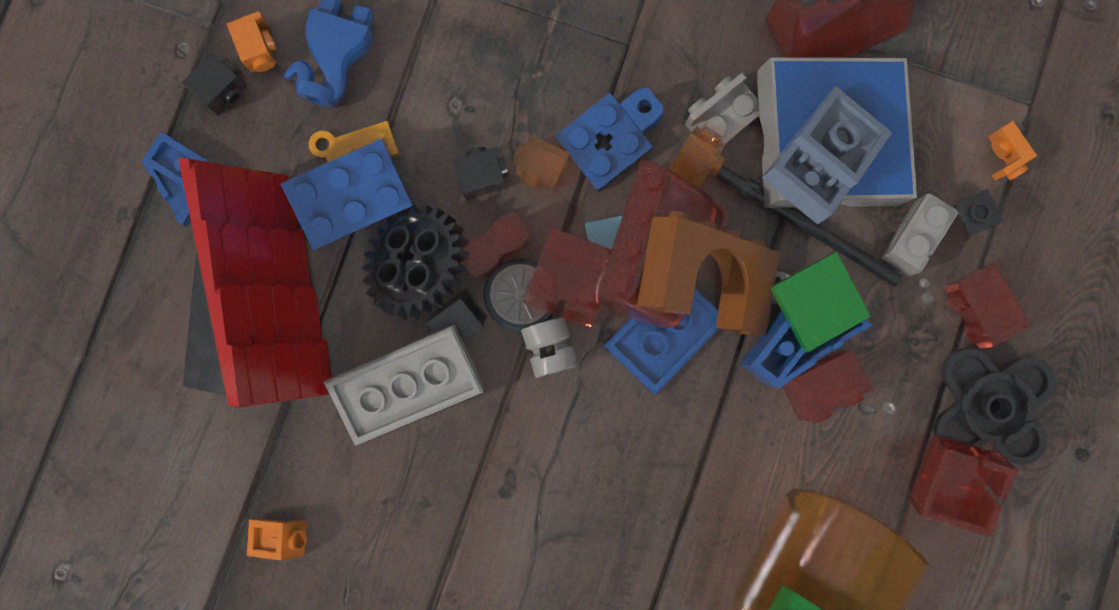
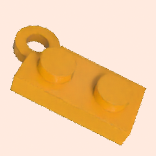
M388 121L336 138L327 131H318L310 137L308 143L309 149L314 156L326 159L328 162L383 137L392 157L400 156ZM322 139L329 141V147L325 151H320L317 148V143Z

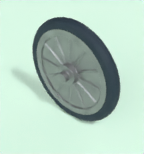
M514 259L500 264L490 273L484 285L483 298L486 310L497 324L508 330L521 332L524 328L548 321L551 318L557 305L558 293L553 277L543 266L526 259Z

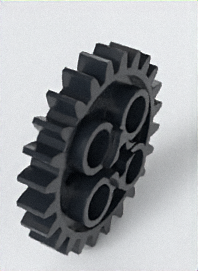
M424 204L419 209L412 205L409 214L403 210L398 212V220L388 217L387 223L389 227L386 230L382 227L377 228L380 234L379 239L369 240L374 246L373 251L364 252V256L370 259V263L362 266V270L369 273L362 282L370 286L366 294L374 298L373 304L382 308V311L405 320L408 316L419 319L420 312L430 316L432 314V304L443 308L442 297L444 295L451 298L454 297L453 291L450 289L452 284L462 285V281L457 278L458 272L467 271L468 268L460 263L461 260L466 259L470 255L462 249L468 243V240L461 236L464 229L456 224L455 218L438 207L432 209L427 204Z

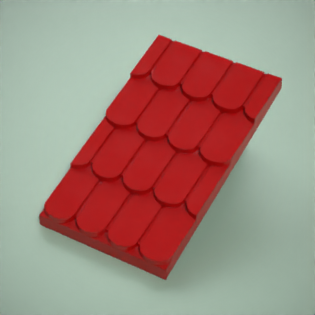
M178 158L197 248L183 387L225 395L228 405L238 408L330 395L324 384L327 379L331 378L327 340L322 339L317 297L310 284L304 232L302 229H299L298 219L281 186V183L289 179L288 175L188 158Z

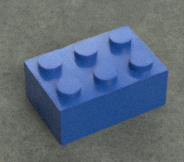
M383 137L281 183L313 250L413 205L410 193Z

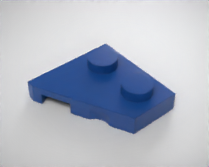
M160 132L142 159V163L149 175L156 181L157 188L162 197L167 200L175 213L177 222L187 227L191 219L178 158L209 161Z

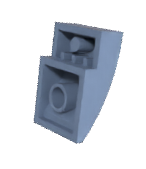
M836 86L796 132L763 175L762 179L818 225L834 213L849 189L860 181L892 132Z

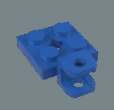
M649 88L635 91L621 102L620 105L609 92L555 137L597 191L600 192L653 149L645 135L663 119V106ZM643 106L651 108L648 113H641L639 111ZM610 134L613 137L610 141L612 148L609 151H606L604 148L599 150L595 148V145L598 143L596 138L598 135L607 136Z

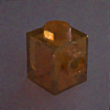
M696 126L669 169L697 187H700L708 173L715 176L726 160V157L721 155L726 144L721 142L722 137L712 129L707 127L700 129Z
M530 136L527 144L521 143L519 145L513 162L517 164L516 172L517 175L521 176L520 181L534 189H539L541 185L555 192L569 162V153Z

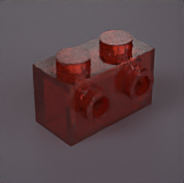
M995 263L980 267L945 287L949 294L947 295L949 305L956 313H960L966 324L965 332L972 343L978 345L980 349L995 347L1031 327Z
M841 350L817 362L782 386L798 419L804 421L811 420L812 424L832 416L830 410L840 405L847 408L864 400L862 394L872 389L853 350Z

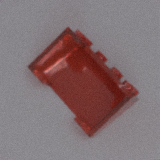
M776 0L765 22L783 58H846L908 28L911 23L916 0H843L835 5H831L829 0H816V4L809 8L802 7L797 0Z

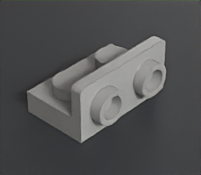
M743 72L734 79L731 75L726 77L715 87L714 90L717 93L709 100L702 97L688 109L690 115L685 125L711 156L759 117L758 99L744 84L747 77Z

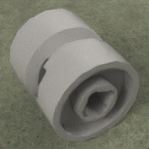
M565 317L548 320L521 330L526 349L533 351L534 354L530 358L535 378L579 366L574 346L567 344L570 333ZM555 346L556 354L549 356L545 348Z

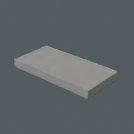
M455 324L333 376L324 382L355 446L483 393L485 390Z

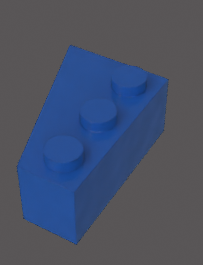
M781 310L767 327L766 336H760L740 362V365L764 385L781 388L815 365L816 361L831 351L837 350L844 345V342L859 332L865 331L872 324L864 320L815 349L804 352Z

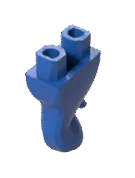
M321 0L317 10L310 9L305 28L306 40L326 80L324 84L314 82L312 67L302 60L294 62L286 70L284 77L290 80L297 74L296 93L298 96L314 104L330 108L335 107L341 102L347 91L349 68L369 51L375 38L372 33L374 14L368 8L359 5L354 6L350 20L340 17L344 7L340 0Z

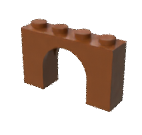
M670 211L668 217H653L637 306L662 313L690 315L699 267L705 257L711 254L719 266L722 277V292L716 328L737 334L766 336L773 297L770 287L775 284L780 252L767 248L765 241L757 239L744 240L742 239L743 234L732 230L719 231L717 230L718 225L715 223L691 221L692 215L688 213Z

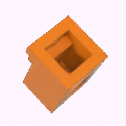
M260 11L226 24L241 62L251 73L254 71L265 72L275 66L277 62L272 51L277 49V46L270 32L269 23Z

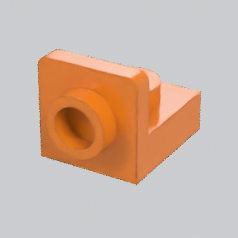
M1014 121L988 136L992 142L991 147L994 153L1007 164L991 175L995 181L1004 176H1007L1009 180L1016 178L1029 169L1025 163L1037 156Z
M249 519L247 556L280 561L303 557L307 543L306 520Z

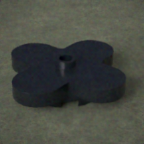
M962 348L949 354L943 362L941 374L944 384L955 397V402L943 410L934 422L933 435L937 444L953 455L966 456L973 454L987 443H990L1002 458L1014 464L1026 465L1038 460L1046 449L1047 435L1042 425L1034 416L1035 409L1051 397L1056 386L1055 374L1049 364L1034 357H1019L998 370L991 359L979 350ZM995 400L996 408L990 411V404Z

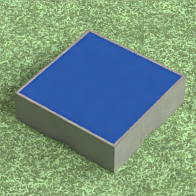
M770 57L757 70L759 118L764 134L763 175L831 90L837 86L892 132L860 181L849 189L840 204L850 207L899 206L917 198L907 58ZM763 180L765 208H797Z

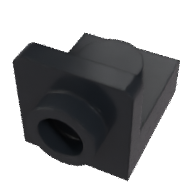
M988 189L954 205V209L959 212L958 217L968 236L975 235L1004 221Z

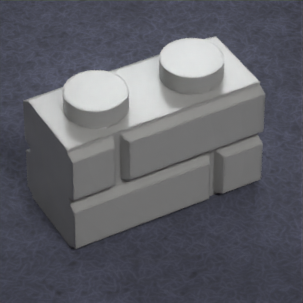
M929 193L922 198L920 197L915 200L879 258L907 276L922 272L929 261L928 256L934 253L959 212Z

